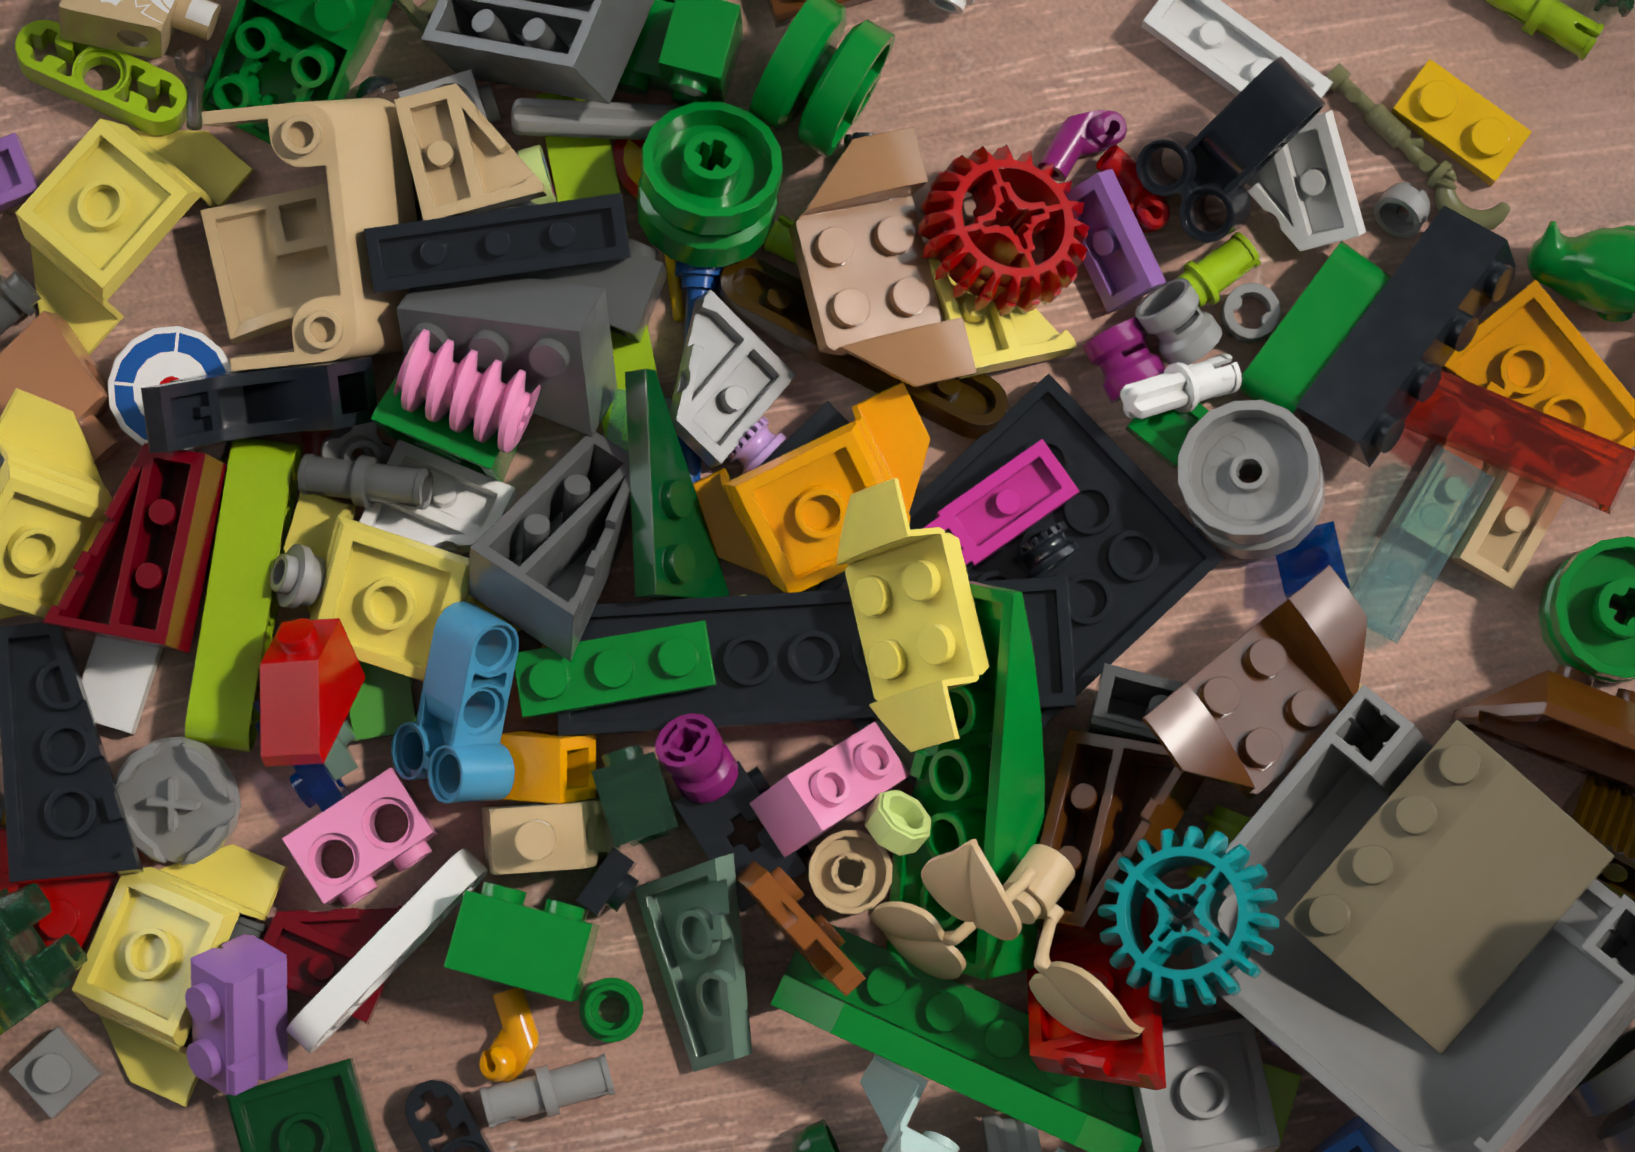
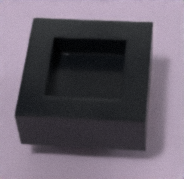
M613 847L576 901L598 916H601L607 906L618 912L639 882V880L630 875L637 863Z

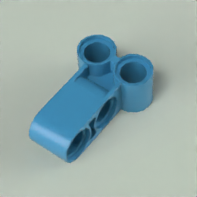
M460 601L453 603L444 609L438 617L433 631L416 722H405L399 725L394 732L391 742V756L396 772L406 780L428 779L433 796L439 802L445 804L501 800L510 793L514 783L515 768L513 758L509 750L500 741L519 650V637L516 630L510 624L471 602Z

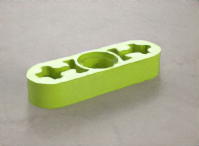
M52 20L31 22L18 33L15 42L18 64L21 72L30 81L151 135L163 136L174 133L186 122L189 112L187 92L182 81L174 74L124 52L60 38V23ZM49 43L55 44L59 58L47 55L43 58L42 62L35 60L33 48L44 50ZM66 62L73 65L71 76H68ZM108 65L120 73V79L114 87L99 91L90 88L84 82L85 75L95 66ZM134 79H137L138 93L131 91ZM162 93L169 95L171 108L161 106L156 113L149 112L148 100L146 98L157 101Z

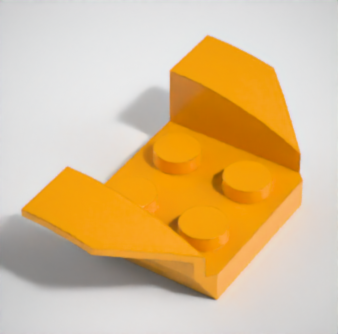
M904 382L852 406L855 421L731 480L726 469L723 468L694 482L693 485L717 557L768 577L773 585L785 593L802 592L846 570L848 564L836 565L843 522L851 494L890 479L898 478L910 524L911 517L909 512L925 463L930 436Z

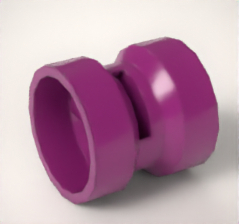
M1136 317L1107 329L1082 346L1090 363L1101 368L1105 376L1103 388L1111 403L1122 400L1120 393L1125 385L1164 374L1165 367L1160 357L1150 354L1144 343L1147 333Z
M690 713L681 715L668 722L660 731L656 740L655 752L666 771L672 774V779L684 798L694 803L712 802L724 796L734 786L738 777V764L727 745L722 742V737L711 719L703 714Z

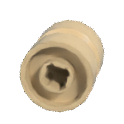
M843 830L829 835L816 847L809 862V882L814 896L826 908L839 914L857 915L873 909L885 898L892 883L893 865L887 849L878 845L871 835L862 831Z

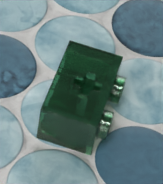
M638 744L602 756L605 767L592 771V775L616 848L624 850L683 831L661 761L654 751L644 754L643 749Z

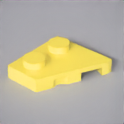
M928 259L944 321L961 317L964 320L977 373L960 377L959 379L1069 356L1077 347L1074 337L1067 330L1059 334L1036 308L1023 314L1015 306L1009 314L1000 316L992 300L984 309L976 311L974 295L968 291L961 297L953 298V289L956 283L950 277L935 280V271L941 262Z

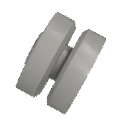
M1263 400L1232 401L1209 411L1188 431L1178 455V484L1196 529L1217 550L1241 559L1271 558L1295 548L1315 528L1325 504V477L1318 450L1308 428L1288 409ZM1252 476H1255L1257 480L1253 483L1243 482Z

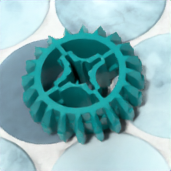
M1190 826L1184 835L1183 846H1181L1176 833L1171 829H1165L1161 831L1160 836L1162 850L1157 851L1149 841L1142 839L1138 841L1137 848L1144 860L1137 865L1125 856L1118 859L1117 865L1119 868L1129 874L1123 884L1114 879H1107L1104 882V888L1118 896L1117 904L1100 905L1098 914L1105 919L1117 921V925L1101 932L1100 938L1106 945L1116 946L1123 944L1122 947L1113 953L1109 961L1118 970L1133 965L1126 980V983L1132 988L1139 989L1150 981L1148 996L1159 1003L1163 1002L1173 988L1175 1005L1180 1008H1188L1193 998L1194 987H1196L1201 1002L1211 1006L1216 1004L1217 999L1215 983L1219 982L1228 994L1235 996L1241 991L1240 984L1233 975L1237 970L1240 969L1252 978H1257L1261 973L1259 967L1249 961L1248 958L1253 950L1263 955H1271L1274 950L1272 944L1259 938L1258 935L1260 929L1274 930L1279 928V919L1268 913H1260L1259 909L1276 902L1277 894L1271 888L1253 890L1265 879L1268 873L1261 864L1250 865L1244 868L1251 852L1242 844H1238L1226 853L1228 837L1221 832L1215 831L1204 846L1202 830L1198 827ZM1200 865L1214 868L1206 879L1198 877L1189 887L1180 890L1171 889L1160 880L1167 873L1185 866ZM1230 884L1233 887L1238 904V921L1232 939L1224 933L1218 922V911L1227 898L1223 892ZM1146 896L1155 904L1159 914L1158 924L1149 936L1153 943L1148 949L1143 942L1140 929L1141 909ZM1170 898L1181 906L1186 904L1194 909L1193 912L1200 919L1199 923L1210 932V936L1208 937L1196 928L1191 930L1184 926L1183 920L1177 915L1179 911L1171 906L1167 899ZM1195 944H1203L1218 955L1209 963L1193 969L1176 970L1162 967L1172 954L1178 957L1187 947Z

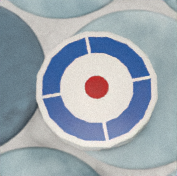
M181 326L153 328L132 339L115 358L108 379L110 409L120 428L143 446L144 443H148L141 388L166 384L178 379L232 372L230 362L225 352L203 333ZM205 445L186 448L182 450L194 452Z

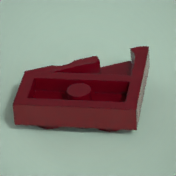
M403 906L381 909L341 908L309 912L308 910L277 911L263 941L286 954L287 989L312 1000ZM391 975L350 1016L351 1018L369 1025Z

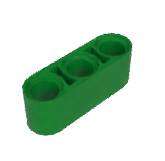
M1340 241L1242 374L1239 391L1251 400H1263L1288 409L1293 414L1300 400L1391 276L1345 242Z

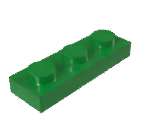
M705 620L581 641L571 662L549 647L518 652L515 665L524 719L717 687Z

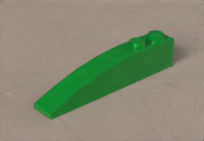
M969 581L989 668L982 675H979V679L976 682L948 690L959 739L915 752L910 775L916 778L911 797L917 799L930 816V836L915 853L900 856L893 853L890 902H905L925 909L935 917L943 931L956 930L965 921L947 912L927 890L921 878V871L925 864L935 856L951 852L964 843L976 839L1003 886L1031 846L1040 844L1044 828L1045 773L1042 717L1034 652L1023 594L1021 591ZM1022 923L1021 932L1013 940H1002L992 936L983 929L976 928L962 942L954 945L966 961V968L962 974L987 980L1034 968L1037 928L1033 924ZM887 939V950L900 954Z

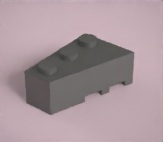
M438 0L421 40L456 74L471 69L475 79L610 104L654 0Z
M501 275L410 288L397 307L404 357H406L416 337L423 329L430 331V352L436 353L447 339L454 341L453 361L456 363H460L471 349L478 351L477 372L483 374L497 359L502 361L501 382L507 384L519 370H523L526 372L525 392L531 394L539 385L541 386L533 413L592 437L617 395L618 389L605 287Z
M597 432L592 437L585 435L470 547L468 594L570 662L632 525L629 453Z

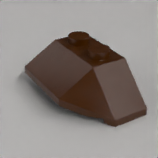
M1558 665L1556 672L1550 670L1541 672L1453 712L1450 723L1458 720L1471 731L1581 774L1597 773L1599 780H1609L1621 786L1625 791L1635 794L1634 691L1618 688L1616 696L1592 687L1595 680L1593 676L1568 666Z

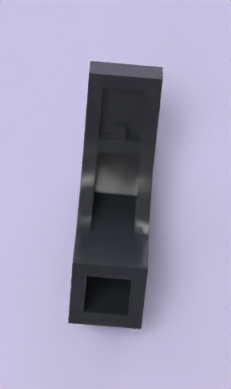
M371 357L224 372L178 379L166 384L141 388L150 453L171 452L262 435L335 430L373 422L371 418L377 407Z

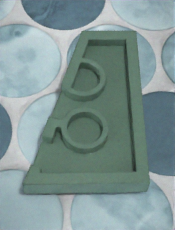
M734 853L635 887L636 897L693 1072L752 1054Z

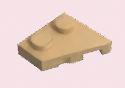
M456 83L394 99L423 220L487 212L547 196L546 188L540 179L531 171Z

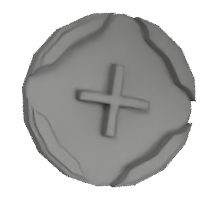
M182 736L158 738L131 754L116 775L115 784L135 846L149 859L162 863L167 861L182 863L180 865L195 864L222 848L237 827L241 808L237 780L225 760L204 743Z

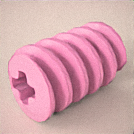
M423 329L412 343L402 363L395 384L394 396H397L401 391L402 408L412 413L426 400L425 415L429 421L438 422L450 410L449 425L453 431L457 433L464 431L474 420L473 433L475 440L484 443L498 430V449L505 453L512 451L519 443L527 427L541 386L539 385L531 394L525 392L526 372L523 370H519L507 384L501 382L502 361L497 359L483 374L477 372L478 351L473 349L470 350L460 363L454 362V341L449 339L445 341L436 353L430 352V331Z

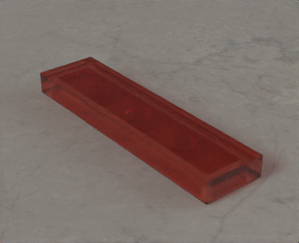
M1442 371L1440 382L1431 397L1425 402L1418 401L1404 420L1405 429L1607 514H1611L1635 465V450L1444 371Z

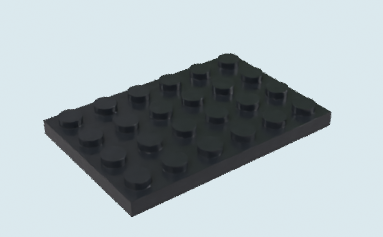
M1048 373L1006 412L997 427L981 435L913 499L909 512L911 517L909 526L910 530L924 528L938 518V511L1042 439L1080 492L975 567L969 564L966 567L969 581L974 582L1031 578L1028 573L1031 570V563L1025 558L1019 559L1015 552L1035 537L1042 541L1043 539L1040 535L1042 532H1047L1050 527L1055 526L1061 521L1065 522L1068 527L1065 530L1066 539L1071 542L1077 541L1081 548L1037 578L1068 576L1077 697L1101 674L1104 663L1112 664L1224 558ZM845 571L825 580L814 591L849 589ZM1064 708L1041 709L1042 729ZM879 718L850 720L859 731L876 722L910 774L915 752H910ZM911 775L905 780L914 789L916 778Z

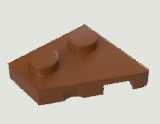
M753 860L736 875V880L814 970L841 993L847 996L866 979L839 949L845 941L820 913L811 919L800 907L797 901L804 896L803 892L779 866L769 873Z

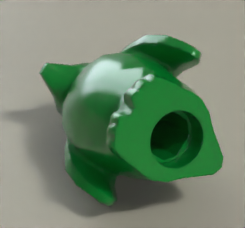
M1550 221L1542 237L1534 242L1527 255V265L1531 276L1581 307L1596 311L1597 315L1606 321L1623 322L1631 319L1635 315V226L1603 227L1575 237H1567L1561 233L1557 222Z

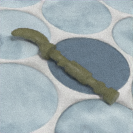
M1340 63L1329 72L1326 77L1333 82L1330 89L1333 92L1339 90L1365 115L1364 122L1374 132L1382 137L1393 150L1400 149L1412 164L1429 177L1425 185L1432 190L1435 188L1434 201L1438 213L1445 205L1490 231L1505 220L1510 212V206L1504 202L1485 210L1473 209L1462 203L1455 191L1457 186L1454 184V181L1457 180V176H1455L1456 173L1452 169L1453 165L1444 160L1439 165L1431 156L1425 154L1421 150L1424 149L1423 137L1411 138V131L1382 103L1375 104L1349 79L1351 73Z

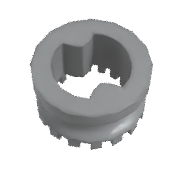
M1245 283L1233 289L1223 303L1220 315L1222 326L1228 332L1227 334L1230 337H1234L1238 342L1243 341L1249 344L1252 342L1258 343L1268 337L1278 324L1281 312L1279 301L1273 291L1265 285ZM1252 296L1254 299L1261 300L1262 304H1265L1267 313L1259 319L1260 328H1244L1236 321L1234 313L1241 308L1243 297L1248 298Z

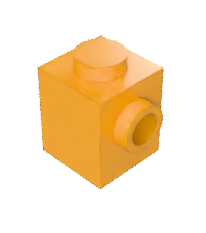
M546 730L502 733L500 743L509 750L515 768L512 789L503 798L504 800L562 804L596 798V735L558 736V731Z

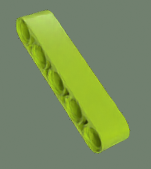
M248 437L234 439L231 446L185 723V738L204 743L209 747L252 752L255 746L260 724V663L274 638L279 607L276 592L270 586V575L277 557L280 554H285L283 548L294 515L298 491V470L302 460L300 444Z

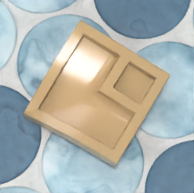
M326 184L200 210L232 345L292 326L298 309L311 299L340 295L330 202Z

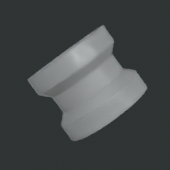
M996 1114L982 1116L986 1152H1041L1037 1128L1015 1118L1001 1119Z

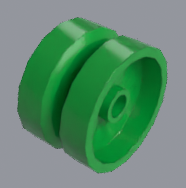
M807 0L789 25L765 68L754 92L749 112L762 122L778 130L791 123L808 101L798 125L799 143L827 158L835 151L869 102L892 50L895 34L867 19L852 27L837 48L846 26L845 6L835 0Z
M693 102L670 110L651 127L642 148L641 177L637 194L638 222L650 243L669 258L694 267H725L749 258L766 242L775 220L777 194L780 189L783 172L781 147L769 126L748 110L724 102Z
M1629 536L1601 540L1560 563L1543 587L1538 610L1542 638L1556 661L1561 665L1585 672L1595 678L1594 682L1606 685L1635 680V538ZM1611 601L1616 602L1622 608L1623 618L1619 623L1613 619L1617 610L1609 608V602Z

